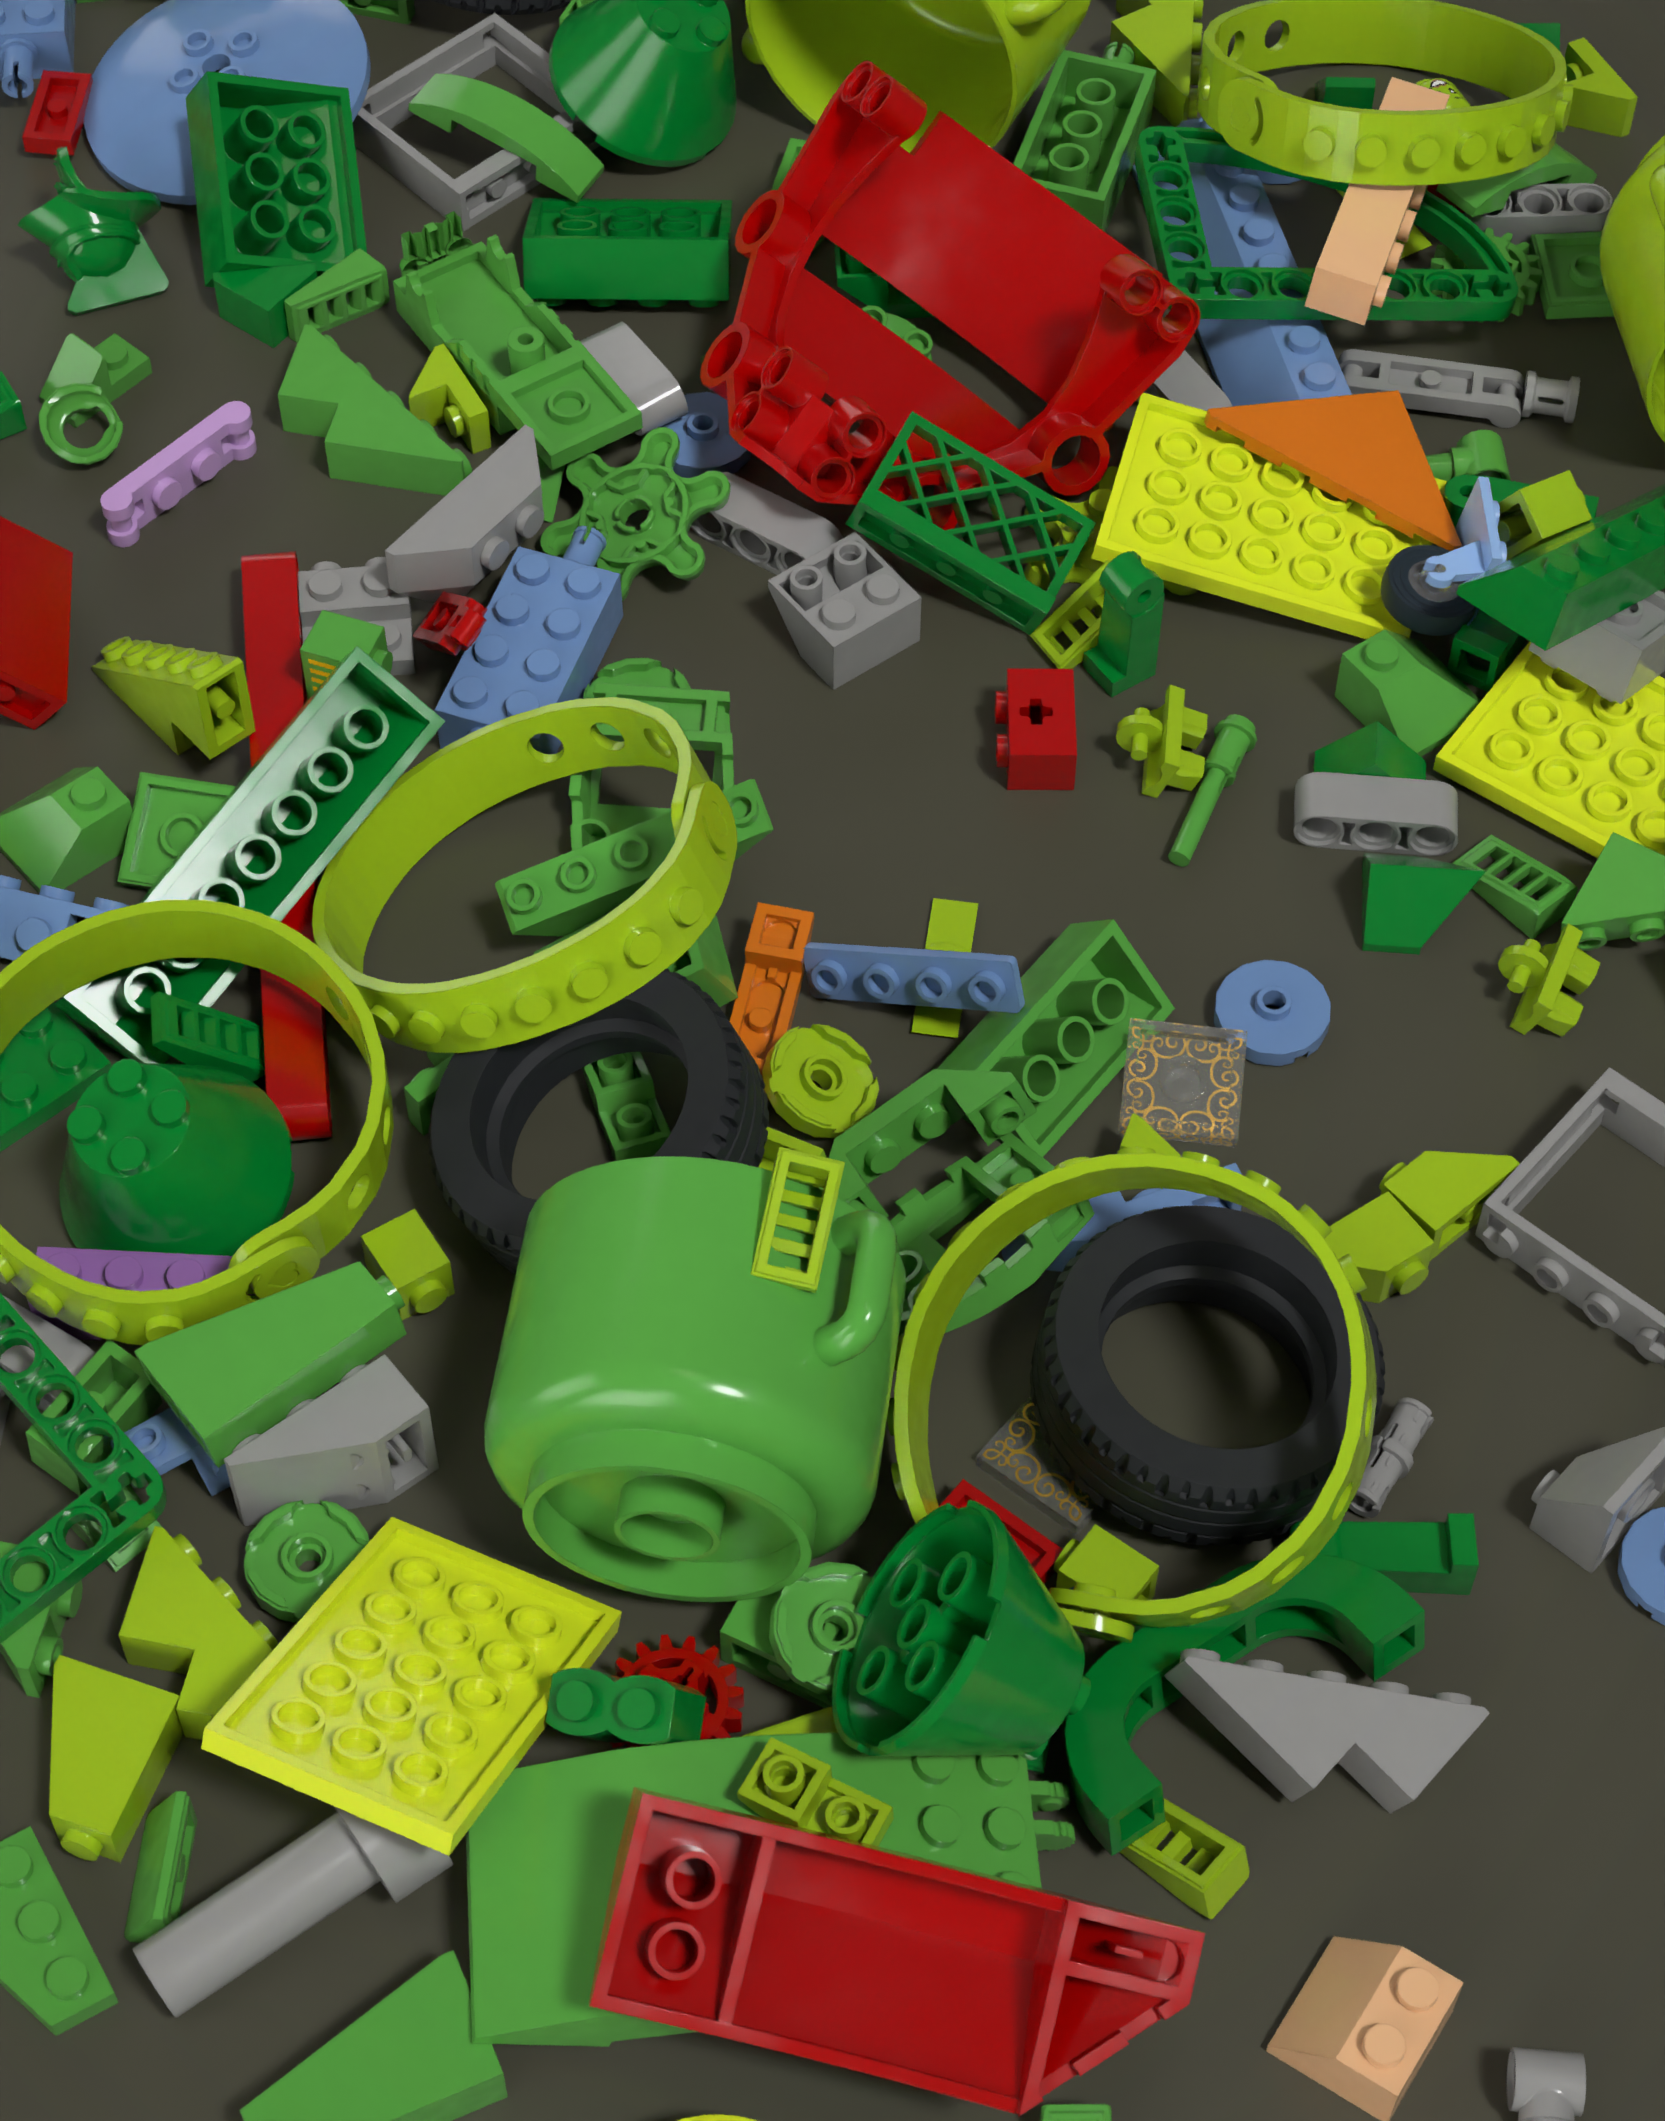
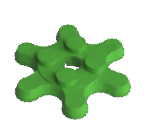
M658 427L645 435L641 442L638 456L626 466L617 468L608 466L595 453L586 454L570 462L566 470L567 479L572 486L582 492L584 498L583 505L572 518L549 525L543 531L540 545L545 554L562 558L577 527L587 526V532L583 538L584 542L591 528L601 532L607 544L597 560V568L620 574L622 602L628 596L633 579L640 571L652 566H665L671 575L679 579L694 580L704 570L705 552L698 543L691 540L688 536L689 528L701 515L719 510L728 503L730 483L723 473L714 470L704 472L692 478H684L674 472V466L680 451L679 437L670 428ZM643 509L649 511L646 520L640 524V530H636L635 527L626 526V521L632 513Z

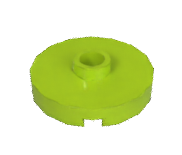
M813 1024L810 1028L798 1029L799 1026L788 1030L767 1053L762 1070L765 1092L776 1113L794 1129L813 1137L836 1138L869 1115L875 1108L879 1085L877 1076L873 1080V1075L869 1068L872 1061L865 1049L852 1037L829 1025ZM812 1080L819 1083L822 1089L816 1086Z

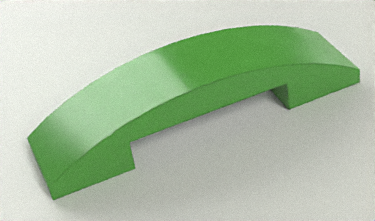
M435 74L409 103L408 111L449 133L460 124L537 166L536 181L577 203L603 173L604 165L568 129L527 101L494 85L460 75Z
M1555 143L1545 157L1526 168L1484 179L1438 184L1436 190L1468 215L1476 217L1503 209L1511 191L1547 181L1553 184H1593L1597 174Z

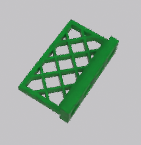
M912 411L851 513L846 525L1028 635H1031L1051 609L1058 591L1095 527L1096 522ZM912 432L932 444L936 459L913 463L907 445V440ZM899 455L901 465L893 466ZM968 465L978 471L983 487L960 491L952 467ZM941 470L948 493L924 497L917 474ZM905 476L913 499L897 502L878 489L885 479ZM1014 493L1024 499L1029 515L1006 519L998 495ZM987 498L994 521L971 525L964 501ZM952 504L959 528L943 530L933 523L928 508ZM1060 521L1078 533L1072 543L1052 547L1045 523ZM1033 525L1040 549L1017 553L1010 529ZM998 532L1006 556L990 558L979 551L975 536ZM1064 556L1060 565H1058L1056 557ZM1040 560L1045 561L1051 579L1045 591L1026 580L1021 564Z

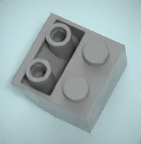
M856 532L768 580L769 591L800 656L833 690L920 641L921 596Z

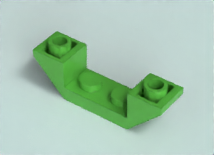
M932 1069L834 1139L829 1158L845 1162L837 1198L858 1211L870 1209L888 1217L889 1215L868 1186L870 1182L883 1173L894 1169L900 1161L931 1139L942 1135L952 1124L965 1115L987 1146H989L1003 1135L1014 1131L1037 1110L1011 1072Z

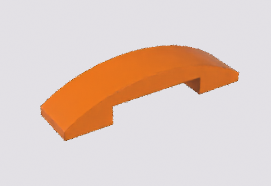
M758 902L745 947V966L737 992L738 998L735 999L729 1022L751 1053L763 1077L762 1070L767 1053L792 1026L805 971V949L803 948L811 941L815 916L814 912Z

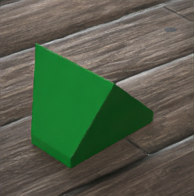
M1364 853L1362 861V951L1420 955L1421 947L1486 871L1424 857Z

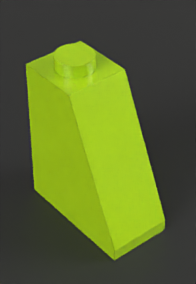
M59 1654L53 1670L49 1816L61 1842L60 1844L67 1852L88 1861H96L99 1856L121 1863L184 1734L176 1711L180 1695Z

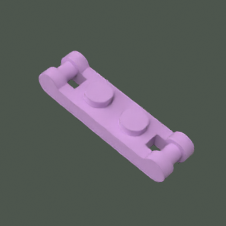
M231 401L224 404L102 494L100 502L103 515L108 520L106 529L112 545L122 548L132 546L139 540V530L165 510L173 508L180 499L203 482L212 479L219 470L233 460H247L256 453L255 434L250 429L253 424L251 410L246 403Z

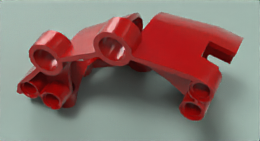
M871 61L861 62L851 71L831 97L779 189L770 190L762 194L750 206L739 224L735 236V247L740 254L749 259L733 324L724 329L713 341L704 357L700 373L702 384L727 400L729 435L739 445L776 470L799 491L820 503L857 505L912 411L1022 478L1035 474L1053 491L1065 496L1079 495L1090 490L1100 482L1108 468L1110 451L1109 444L1103 433L1181 356L1200 323L1201 314L1199 306L1193 299L1162 277L1163 274L941 110L910 153L907 152L900 145L912 137L922 125L927 113L926 102ZM820 236H825L996 362L1048 403L1045 409L1019 430L946 371L839 292L807 271L804 266ZM1172 305L1170 312L1162 318L1165 310ZM824 397L833 404L829 406L821 399ZM857 421L861 424L856 431L849 434L853 423ZM912 432L907 440V445L913 463L936 459L932 444ZM1073 436H1081L1080 448L1075 458L1061 468L1052 469L1053 456L1057 448L1065 440ZM899 455L893 466L901 465ZM968 465L952 467L960 491L983 487L978 471ZM941 470L917 474L921 487L934 485L933 496L948 493ZM905 476L885 479L878 489L897 502L906 501L911 495ZM952 504L928 508L933 523L943 530L953 529L957 525Z

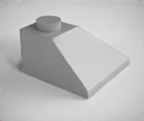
M1665 1427L1577 1456L1562 1474L1554 1469L1551 1470L1539 1483L1531 1497V1500L1537 1506L1529 1528L1592 1574L1624 1538L1633 1522L1642 1517L1665 1491Z

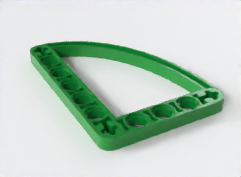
M1152 126L1142 130L1138 137L1134 162L1157 268L1163 274L1162 277L1196 302L1201 314L1200 319L1346 320L1305 306L1315 268L1212 267L1188 162L1234 166L1270 172L1313 182L1345 193L1349 183L1328 181L1281 170L1233 149L1225 141L1223 135L1214 129ZM1159 153L1161 157H1165V160L1158 161ZM1168 182L1178 187V189H1163L1155 183ZM1426 190L1419 211L1409 208V210L1417 212L1414 224L1450 248L1469 269H1397L1395 275L1385 272L1384 275L1392 277L1389 290L1402 294L1404 298L1394 299L1386 296L1382 308L1372 305L1367 320L1499 321L1509 317L1519 292L1517 281L1509 263L1492 240L1475 223L1453 206ZM1168 216L1176 217L1183 220L1186 224L1174 225L1164 221L1162 218ZM1172 252L1186 253L1192 256L1194 260H1178L1170 254ZM1234 288L1243 289L1250 292L1253 297H1238L1229 290ZM1280 290H1295L1304 297L1291 298L1282 294ZM1431 291H1444L1454 296L1455 299H1442L1432 294Z
M1 1293L0 1359L7 1349L18 1345L27 1346L35 1352V1357L29 1368L20 1373H9L0 1368V1388L89 1489L0 1558V1644L156 1521L163 1513L167 1503L166 1489L157 1469ZM52 1390H65L74 1396L72 1408L61 1417L49 1418L39 1412L40 1400ZM101 1434L113 1440L114 1447L112 1453L107 1459L99 1463H88L78 1457L80 1444L91 1435ZM131 1483L138 1489L149 1484L145 1489L149 1499L142 1505H139L133 1499L123 1504L126 1501L123 1489ZM103 1502H107L111 1512L116 1510L121 1523L114 1528L107 1513L99 1507ZM79 1521H94L102 1527L100 1540L88 1550L72 1549L66 1544L68 1530ZM37 1561L49 1567L50 1575L42 1588L33 1592H24L14 1586L13 1578L16 1571L27 1562Z

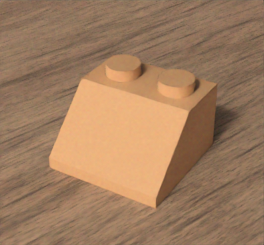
M1333 1936L1269 2042L1266 2052L1378 2120L1390 2121L1452 2014L1464 1982L1403 1946Z

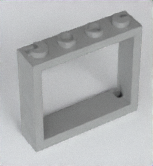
M493 13L369 88L362 107L353 121L355 146L445 218L446 214L455 211L461 218L463 232L539 185L540 182L535 180L537 166L506 149H502L456 179H453L391 130V128L414 115V113L408 111L409 103L435 74H453L475 78L491 67L498 65L557 110L560 114L553 119L568 129L588 149L593 151L601 146L595 142L598 135L578 116L572 120L561 105L551 82L549 53L496 13ZM488 31H491V35H490V36H488V35L485 34V33L488 32Z
M1609 1067L1484 1202L1475 1236L1481 1239L1495 1255L1510 1259L1533 1275L1537 1283L1544 1289L1553 1293H1559L1581 1308L1593 1323L1600 1327L1611 1329L1633 1344L1639 1354L1645 1359L1654 1363H1660L1665 1367V1315L1519 1215L1525 1206L1600 1125L1665 1167V1103Z

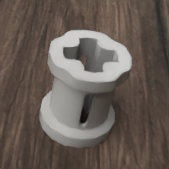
M1527 371L1521 402V417L1529 418L1532 413L1563 417L1565 423H1573L1579 397L1580 377L1572 376L1569 381L1537 377L1535 371Z

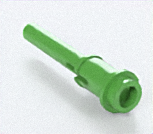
M1237 714L1228 715L1216 724L1214 729L1216 740L1205 761L1204 779L1168 855L1169 860L1177 866L1184 867L1189 865L1223 788L1229 787L1234 783L1236 773L1245 753L1253 750L1257 742L1255 725L1244 716Z

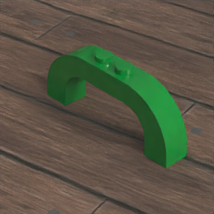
M1318 1554L1311 1563L1278 1591L1243 1611L1188 1626H1136L1131 1643L1120 1642L1099 1658L1084 1675L1091 1681V1691L1088 1700L1078 1713L1074 1715L1067 1714L1065 1738L1070 1784L1075 1804L1084 1823L1107 1852L1114 1856L1165 1822L1162 1783L1138 1758L1130 1744L1138 1729L1149 1718L1184 1696L1164 1676L1170 1669L1180 1663V1652L1182 1650L1193 1648L1211 1650L1220 1654V1661L1234 1663L1271 1640L1290 1636L1312 1637L1326 1641L1341 1649L1375 1682L1425 1648V1610L1404 1589L1382 1573L1349 1559ZM1263 1559L1236 1568L1207 1587L1192 1590L1186 1595L1224 1584L1252 1569Z

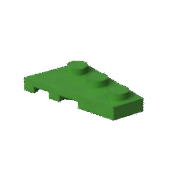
M31 1826L0 1841V1985L57 2036L119 2002Z

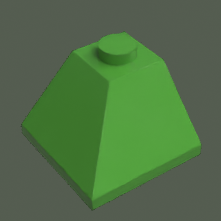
M1384 629L1342 653L1335 697L1364 726L1376 721L1380 722L1421 757L1446 743L1481 701L1420 641Z
M98 766L74 768L0 813V851L38 893L40 892L41 885L65 889L124 852L130 818L133 813L130 800Z

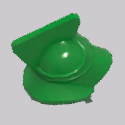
M67 146L59 147L57 149V156L53 158V160H56L53 165H56L60 182H56L53 186L57 190L58 195L23 217L17 226L50 247L49 254L57 260V267H62L66 275L75 282L68 301V313L78 316L166 292L169 285L168 278L139 230L141 226L161 210L160 199L155 193L110 192L87 189L75 173Z

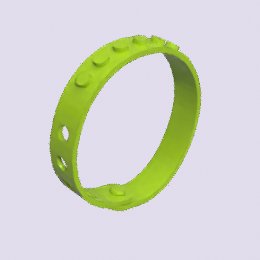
M1264 0L1243 5L1223 13L1212 20L1203 33L1197 111L1206 124L1223 135L1225 141L1233 149L1281 170L1303 176L1351 184L1382 186L1435 185L1494 177L1526 168L1541 160L1553 148L1557 131L1564 132L1572 106L1573 85L1567 84L1565 58L1550 41L1526 27L1478 10L1434 0ZM1280 20L1283 26L1281 38L1273 47L1267 48L1265 45L1266 31L1273 22ZM1235 34L1234 48L1228 57V46L1232 36ZM1325 63L1398 66L1462 79L1499 92L1511 99L1479 106L1442 110L1390 111L1359 109L1297 97L1279 90L1271 79L1257 72L1289 66Z
M618 697L574 699L542 706L489 724L450 743L407 771L394 783L327 865L317 888L313 904L312 928L314 942L333 959L357 987L373 1015L377 1032L395 1043L416 1050L434 1053H465L522 1042L573 1024L618 1002L646 985L691 948L715 917L722 905L730 882L737 851V830L734 816L724 793L709 778L678 721L664 710L638 700ZM596 723L611 725L620 732L624 741L618 742L607 738L599 731ZM537 734H551L562 742L564 748L556 754H543L535 750L529 740ZM617 766H649L662 768L678 774L671 804L672 825L676 838L673 847L663 863L646 883L630 898L600 920L534 955L500 968L455 980L436 983H395L363 974L364 955L373 927L384 905L400 881L432 847L474 816L527 789L582 771Z
M159 900L110 910L84 919L50 935L29 948L0 972V1055L13 1037L50 1004L72 990L102 976L124 968L157 960L216 958L231 960L266 970L294 984L313 997L332 1014L354 1040L368 1065L372 1078L365 1124L354 1149L330 1183L308 1203L247 1240L235 1252L227 1270L201 1282L175 1289L150 1291L122 1290L92 1283L68 1274L36 1256L0 1225V1282L5 1285L11 1282L26 1296L30 1304L44 1315L51 1318L57 1317L70 1326L102 1339L132 1345H144L311 1280L319 1268L320 1259L326 1256L352 1231L376 1197L388 1167L394 1130L392 1096L385 1055L374 1018L359 990L330 956L298 931L260 912L228 903L209 900Z
M1145 1147L1123 1148L1118 1150L1117 1154L1094 1158L1076 1157L1063 1161L1056 1165L1054 1170L1028 1182H1022L1008 1188L998 1196L994 1204L976 1219L962 1226L952 1237L945 1253L932 1271L927 1273L918 1285L913 1298V1309L905 1332L898 1339L894 1366L896 1371L894 1398H890L887 1415L888 1429L890 1435L894 1436L897 1457V1462L892 1463L891 1470L897 1495L900 1500H907L911 1515L917 1524L922 1518L939 1507L929 1461L928 1411L931 1382L938 1350L947 1325L962 1297L982 1270L1016 1237L1046 1217L1070 1205L1112 1192L1152 1188L1186 1190L1230 1201L1275 1222L1292 1234L1314 1255L1328 1273L1337 1291L1349 1336L1351 1389L1345 1434L1335 1466L1312 1510L1293 1534L1255 1567L1224 1584L1178 1598L1135 1600L1117 1598L1116 1591L1111 1588L1077 1582L1073 1590L1050 1588L1049 1593L1078 1635L1114 1642L1131 1643L1134 1632L1133 1625L1149 1627L1195 1625L1243 1611L1274 1594L1311 1563L1335 1534L1360 1487L1371 1451L1377 1402L1375 1358L1369 1327L1361 1303L1356 1295L1367 1289L1350 1254L1337 1259L1333 1250L1325 1241V1238L1332 1232L1331 1228L1307 1204L1304 1203L1296 1210L1288 1201L1280 1197L1278 1194L1282 1188L1277 1183L1252 1170H1247L1245 1176L1235 1171L1219 1166L1220 1161L1202 1153L1185 1151L1181 1157L1155 1153V1150Z

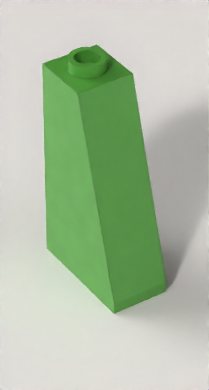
M358 1261L148 1342L134 1352L150 1383L219 1468L225 1464L224 1458L231 1455L235 1447L245 1438L254 1434H263L286 1419L289 1412L296 1405L308 1399H316L339 1383L351 1369L367 1363L405 1336L407 1333L398 1312L399 1309L405 1306V1303L395 1286L385 1275H381L375 1280L362 1263Z
M452 1950L432 1961L244 2106L240 2112L244 2121H453L508 2097L504 2074L492 2044H472L471 1992L455 1952Z

